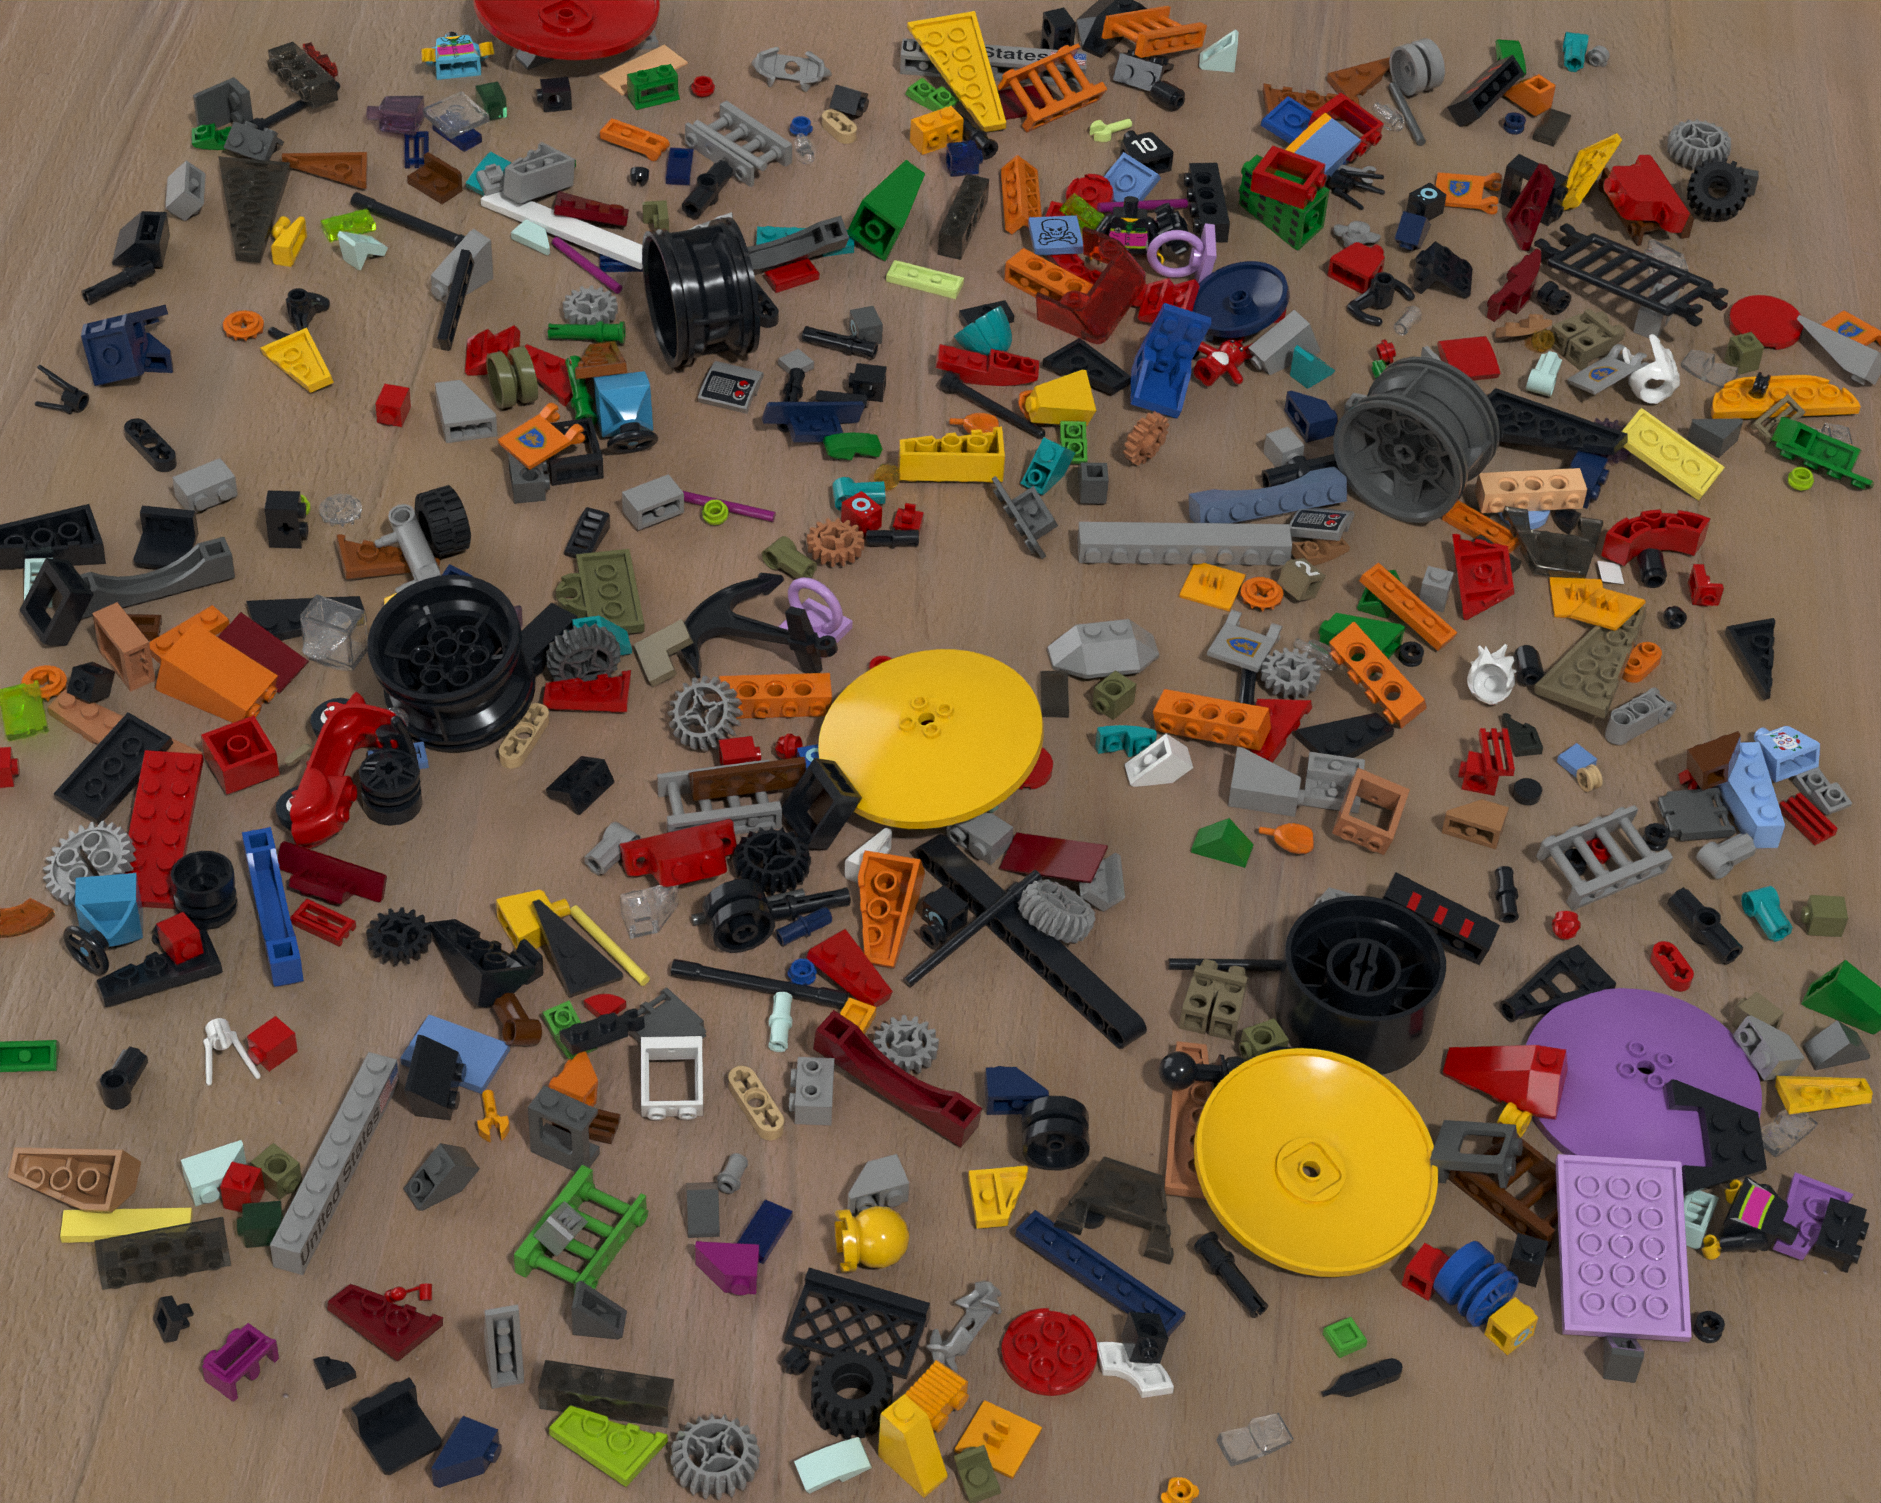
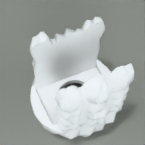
M1651 334L1649 338L1656 361L1627 376L1629 378L1628 384L1637 398L1647 403L1657 404L1671 397L1676 388L1680 386V374L1678 373L1672 352L1669 349H1665L1660 344L1659 338ZM1625 347L1622 350L1625 363L1629 364L1634 355H1631L1629 349ZM1650 379L1665 380L1663 385L1658 388H1648L1647 381Z

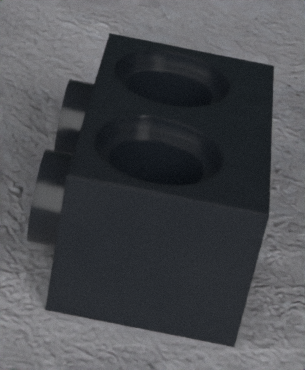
M1064 7L1043 12L1040 49L1059 50L1065 45H1069V47L1074 45L1076 22Z

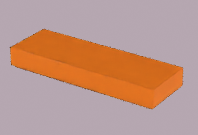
M1459 500L1449 512L1442 516L1443 521L1474 539L1485 540L1490 544L1497 543L1508 546L1509 554L1521 544L1522 537Z

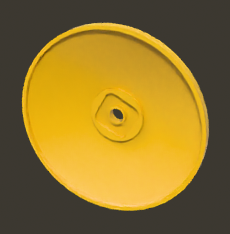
M925 650L909 653L881 663L848 685L836 698L824 718L819 735L818 752L819 759L835 761L861 795L862 800L853 811L856 814L891 827L905 829L939 828L977 817L993 809L1011 796L1025 782L1038 761L1044 739V724L1041 708L1032 688L1021 675L1006 664L992 657L965 650ZM926 720H933V721H934L933 723H928V724H926V725H921V723L924 722V721H926Z
M1295 1048L1272 1051L1256 1056L1233 1069L1219 1082L1205 1103L1197 1123L1194 1139L1195 1168L1202 1192L1218 1220L1234 1238L1254 1254L1272 1264L1300 1274L1318 1277L1351 1276L1379 1268L1392 1261L1413 1243L1425 1226L1435 1203L1438 1188V1167L1434 1165L1431 1167L1430 1157L1434 1145L1424 1121L1413 1104L1393 1083L1380 1073L1359 1061L1337 1053L1318 1049ZM1309 1166L1315 1169L1317 1177L1307 1176L1303 1172V1167Z

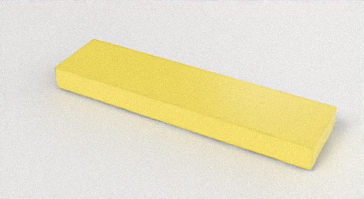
M192 1208L115 1209L113 1212L64 1210L60 1238L62 1243L190 1240L193 1212Z

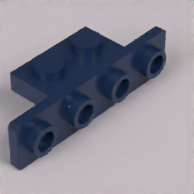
M862 401L768 402L762 416L763 424H787L793 442H823L826 436L843 433L840 423H858L865 406Z

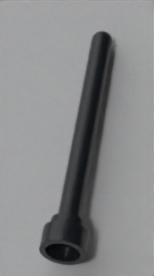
M334 81L265 119L254 118L249 122L257 125L258 130L269 129L274 124L338 91L340 83Z
M948 371L943 376L940 388L946 392H958L1037 438L1045 436L1044 429L963 384V380L960 379L958 374Z

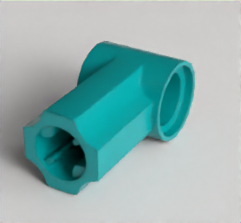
M1565 32L1562 52H1565L1564 66L1568 68V71L1577 72L1584 67L1588 34Z
M841 477L832 484L835 507L839 511L842 509L843 501L861 491L877 504H885L884 481L855 483L849 477Z
M1767 886L1742 894L1741 904L1745 914L1756 918L1769 939L1777 942L1791 934L1793 927L1779 907L1780 900L1774 887Z

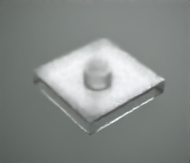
M462 91L422 109L423 116L449 139L490 122L489 114Z

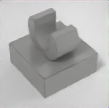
M491 164L485 166V170L477 172L476 178L486 196L504 191L505 175L499 165Z

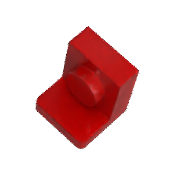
M1693 564L1688 580L1692 605L1718 606L1724 591L1723 584L1710 583V576L1706 575L1704 564Z

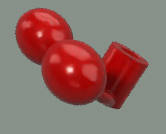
M419 1284V1286L407 1290L399 1286L387 1290L384 1296H386L388 1302L396 1303L403 1300L407 1293L419 1290V1301H432V1284Z

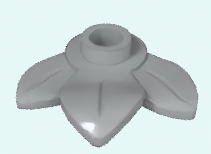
M1353 221L1349 226L1337 224L1333 229L1336 235L1342 237L1345 247L1355 242L1362 244L1375 243L1381 238V235L1370 232V226L1362 221Z

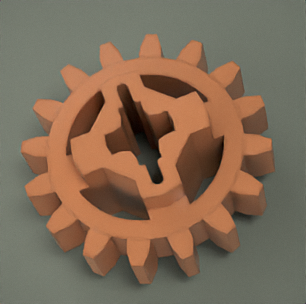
M1156 411L1153 414L1148 413L1146 419L1142 417L1127 436V442L1124 445L1127 448L1123 451L1125 458L1137 466L1140 463L1145 464L1147 458L1152 459L1166 441V435L1168 434L1166 429L1170 426L1167 423L1168 419Z
M827 518L825 524L819 521L816 522V528L811 527L810 534H807L808 553H812V559L814 560L821 558L822 565L827 561L830 562L831 567H834L836 563L845 566V561L847 560L854 563L855 557H861L862 550H864L863 531H858V525L850 526V520L841 523L840 518H837L835 522H831Z

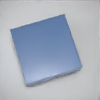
M1576 743L1558 756L1557 763L1577 778V770L1582 767L1586 768L1591 764L1596 766L1597 758Z

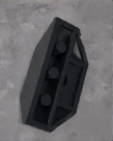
M1098 0L1076 19L1082 50L1103 58L1125 38L1123 36L1109 39L1101 38L1106 16L1147 8L1134 0Z

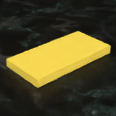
M1642 408L1622 430V432L1628 434V442L1623 446L1625 449L1698 501L1725 468Z

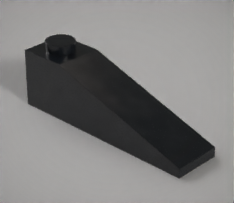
M457 919L429 922L431 933L461 988L477 1006L491 1007L495 1000L502 997L505 993H515L535 973L536 967L517 951L508 953L502 950V943L496 940L491 942L480 938L481 932Z

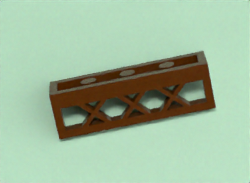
M805 757L690 772L688 773V780L693 801L793 788L806 771Z

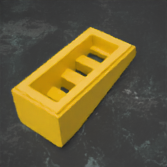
M299 216L272 244L271 252L275 265L292 267L307 238L304 217Z

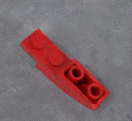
M939 344L937 350L936 368L958 373L964 383L1012 386L1038 380L1039 360L995 349H991L987 356Z

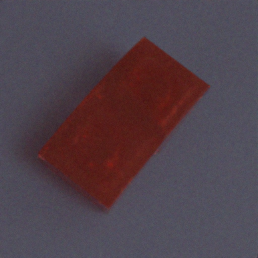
M312 42L303 44L304 63L312 75L325 85L334 82L335 77L338 76L335 62L331 63L327 54L321 55L320 51H316Z

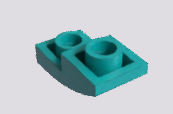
M490 151L466 181V187L484 196L485 194L476 178L477 172L485 170V166L496 164V166H500L505 175V167L511 164V162Z
M1114 725L1097 727L1095 747L1098 754L1125 749L1127 756L1133 757L1156 742L1157 733L1154 729L1139 726Z

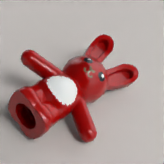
M1246 336L1229 338V340L1221 343L1219 349L1201 342L1197 351L1207 355V357L1201 358L1196 362L1194 376L1201 380L1205 386H1212L1227 371L1235 384H1241L1243 377L1237 367L1242 365L1245 359L1252 358L1248 348L1252 344L1243 347L1241 343Z

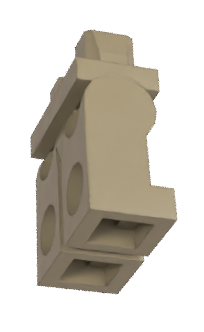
M1589 308L1583 314L1575 315L1552 325L1548 345L1561 356H1565L1566 360L1581 371L1587 368L1589 361L1599 356H1606L1613 346L1622 341L1625 335V328L1621 325L1612 327L1609 324V318L1603 311L1595 313Z
M1204 959L1200 966H1195L1194 975L1181 1010L1179 1028L1205 1034L1211 1008L1214 1006L1209 1035L1235 1041L1248 977L1245 976V969L1239 966H1232L1229 968V972L1217 970L1218 964L1215 961Z

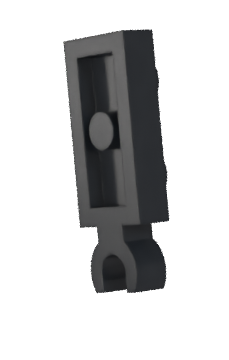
M636 1008L625 1011L621 1016H617L615 1012L603 1014L596 1019L577 1023L569 1028L560 1030V1041L572 1055L626 1038L628 1037V1031L644 1029L645 1021L643 1016L638 1017V1010Z

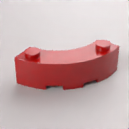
M1661 509L1643 511L1640 513V516L1631 519L1626 517L1611 527L1606 533L1601 556L1623 566L1648 548L1678 551L1695 556L1705 541L1711 518L1678 510L1677 514L1662 513Z

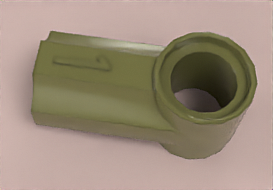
M786 536L780 537L763 550L761 554L764 563L770 569L777 570L781 568L797 579L803 577L812 578L817 570V563L797 551L793 541Z

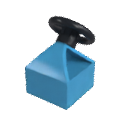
M645 371L594 377L599 430L602 437L614 436L608 440L607 448L615 453H633L654 446L658 441V435L652 432L651 389Z
M136 873L76 878L75 907L80 927L74 925L66 927L63 933L64 942L70 954L83 968L93 974L103 975L109 969V960L105 953L108 947L143 938V907ZM72 934L80 937L81 940L79 941L78 939L73 937Z

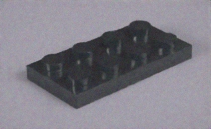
M127 712L53 793L56 800L99 825L139 782L145 750L166 752L173 744L172 738Z

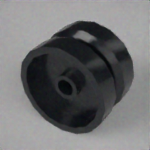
M735 879L725 882L714 888L705 897L702 904L703 915L710 928L714 944L722 951L740 953L754 949L763 944L774 931V916L767 904L763 888L755 881Z
M1047 1096L1032 1101L1024 1108L1021 1118L1023 1133L1022 1154L1028 1163L1044 1170L1061 1171L1074 1168L1086 1160L1090 1151V1138L1088 1133L1089 1114L1085 1105L1076 1099L1066 1096Z

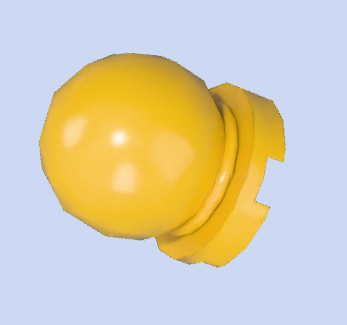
M880 1206L862 1210L856 1217L852 1216L850 1209L835 1211L836 1217L841 1220L835 1221L834 1226L837 1253L843 1252L845 1263H840L839 1265L842 1273L856 1272L859 1262L868 1268L882 1269L894 1265L905 1254L909 1244L910 1233L906 1221L898 1212L889 1207Z

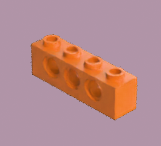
M1023 248L1006 261L1005 282L1081 323H1084L1101 309L1102 289Z
M1355 622L1329 641L1331 648L1329 654L1339 666L1344 664L1349 670L1347 672L1349 678L1356 685L1362 684L1366 689L1364 693L1374 705L1379 703L1384 709L1382 714L1392 725L1396 722L1402 729L1427 708L1425 699ZM1356 653L1365 655L1361 661L1351 660L1352 656ZM1376 672L1383 675L1377 681L1368 679L1371 674ZM1391 692L1400 694V697L1394 701L1386 698Z
M830 673L719 676L721 682L726 681L730 684V689L736 690L737 696L735 698H739L742 702L737 708L743 711V715L736 717V719L826 716L832 705Z
M1164 689L1153 710L1155 730L1158 732L1259 751L1271 729L1269 708Z

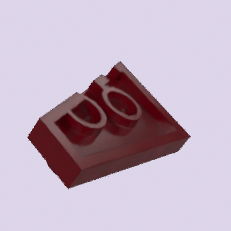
M1539 163L1504 219L1521 250H1530L1556 181L1546 164Z
M558 191L554 208V215L627 226L629 210L624 209L621 205H609Z
M349 1284L328 1301L327 1306L328 1311L396 1361H400L443 1326V1317L436 1314H432L431 1317L416 1312L417 1308L405 1304L402 1307L387 1301L386 1296L353 1284Z

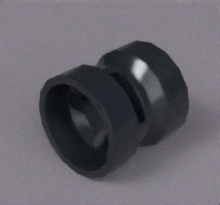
M1548 281L1539 289L1536 298L1543 305H1548L1552 312L1560 314L1569 306L1572 297L1565 290H1560L1556 283Z

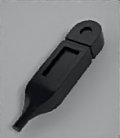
M1389 1358L1346 1373L1339 1377L1330 1389L1322 1391L1321 1394L1323 1397L1331 1394L1352 1397L1395 1382L1401 1377L1402 1363L1397 1359Z

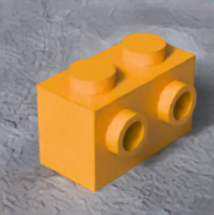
M952 106L911 119L910 143L921 155L962 142L964 118Z

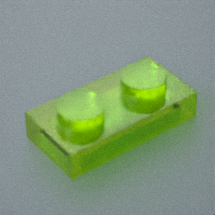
M1075 193L1060 208V211L1066 216L1077 215L1079 226L1093 237L1097 225L1105 217L1104 214L1098 212Z
M368 209L320 220L321 228L329 242L338 240L337 235L339 231L355 234L376 231L375 221Z

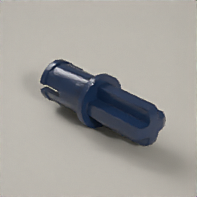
M823 907L807 916H797L796 921L776 929L775 934L781 946L784 947L803 936L810 937L811 932L830 924L833 917L829 909Z

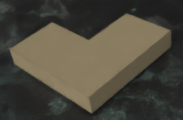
M682 619L634 644L652 687L677 675L670 655L693 644L687 626Z

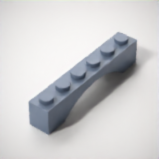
M1329 467L1310 471L1294 481L1268 488L1253 490L1212 489L1189 494V516L1194 523L1230 524L1298 511L1299 509L1346 502L1347 479L1337 468Z

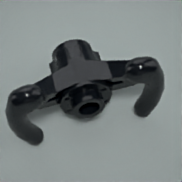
M1380 272L1371 280V285L1364 294L1349 302L1347 310L1364 323L1380 326L1383 323L1380 317L1369 315L1361 310L1372 305L1378 309L1389 307L1393 302L1395 289L1401 292L1408 301L1414 300L1415 294L1403 282L1394 279L1391 274Z
M301 288L292 289L288 293V298H286L288 320L290 323L295 324L297 331L304 328L308 329V325L315 313L326 311L330 307V300L320 294L307 292ZM270 327L268 333L277 340L290 335L275 327Z

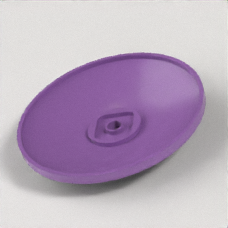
M1604 989L1562 1003L1553 1008L1540 1020L1526 1045L1566 1049L1568 1071L1556 1120L1532 1116L1534 1123L1546 1139L1564 1155L1679 1161L1682 1163V1166L1707 1167L1699 1113L1697 1111L1670 1109L1666 1084L1671 1079L1678 1080L1758 1112L1760 1118L1762 1107L1760 1080L1756 1068L1737 1043L1733 1034L1708 1013L1683 1000L1666 994L1641 989ZM1638 1068H1647L1652 1073L1643 1074L1638 1070Z

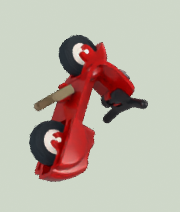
M355 692L350 699L333 698L315 708L310 720L311 727L318 738L315 747L304 744L284 759L287 766H292L307 755L309 761L306 762L307 767L301 783L287 790L276 803V813L279 821L285 828L291 830L296 845H301L307 849L322 845L330 840L334 834L341 831L344 824L348 822L352 803L356 801L358 792L351 777L344 776L354 750L361 747L403 750L412 755L418 762L416 749L407 727L410 717L403 709L398 707L384 709L373 705H366L365 699L358 692Z

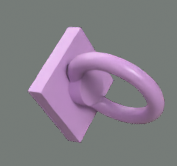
M1205 223L1200 239L1196 235L1183 230H1171L1158 235L1152 240L1147 250L1149 265L1158 274L1169 278H1181L1194 273V278L1199 284L1212 273L1217 257L1215 225ZM1172 240H1183L1190 243L1193 247L1190 253L1189 265L1181 268H1169L1162 265L1157 259L1159 247Z
M806 577L798 578L790 584L788 589L790 606L806 610L814 632H817L819 638L826 635L833 636L838 643L852 629L853 621L843 616L838 599L824 584ZM806 588L816 592L827 602L830 609L810 598L801 604L799 590ZM785 620L779 627L788 630L787 621Z

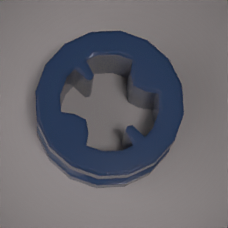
M1508 113L1505 117L1503 128L1509 134H1521L1525 128L1526 118L1520 113Z

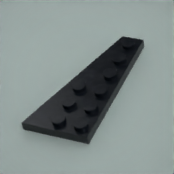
M1497 388L1487 396L1498 418L1500 442L1613 456L1628 442L1627 433Z

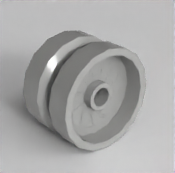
M1423 38L1411 44L1407 43L1395 47L1392 50L1389 60L1390 72L1393 81L1398 84L1402 94L1411 96L1423 92V90L1426 91L1439 87L1444 81V60L1438 46L1431 39Z

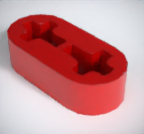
M1666 941L1656 943L1650 956L1653 967L1670 989L1678 992L1688 990L1694 977L1691 966L1674 944Z

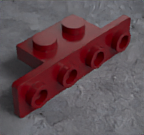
M286 841L280 844L278 853L279 868L293 874L290 876L289 887L299 890L300 893L324 898L331 904H342L353 895L375 902H381L384 899L387 875Z

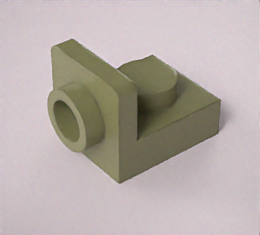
M667 201L643 202V223H654V229L665 228L669 231Z
M984 1445L966 1448L960 1454L954 1456L970 1503H977L1001 1494L999 1483Z

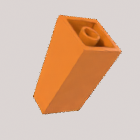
M194 622L162 657L155 689L234 723L253 715L255 718L258 716L262 709L261 705L265 701L270 702L277 693L278 689L275 685L278 675Z

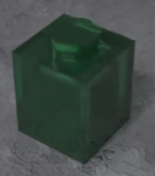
M499 82L475 86L476 105L484 122L507 117L506 97Z
M281 1201L242 1204L243 1217H237L238 1236H244L246 1248L270 1246L284 1219Z

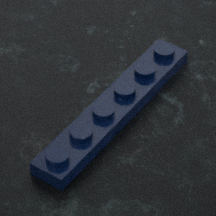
M1034 1210L1016 1229L1015 1237L1125 1313L1129 1314L1130 1311L1160 1314L1168 1337L1185 1320L1186 1312L1038 1211Z

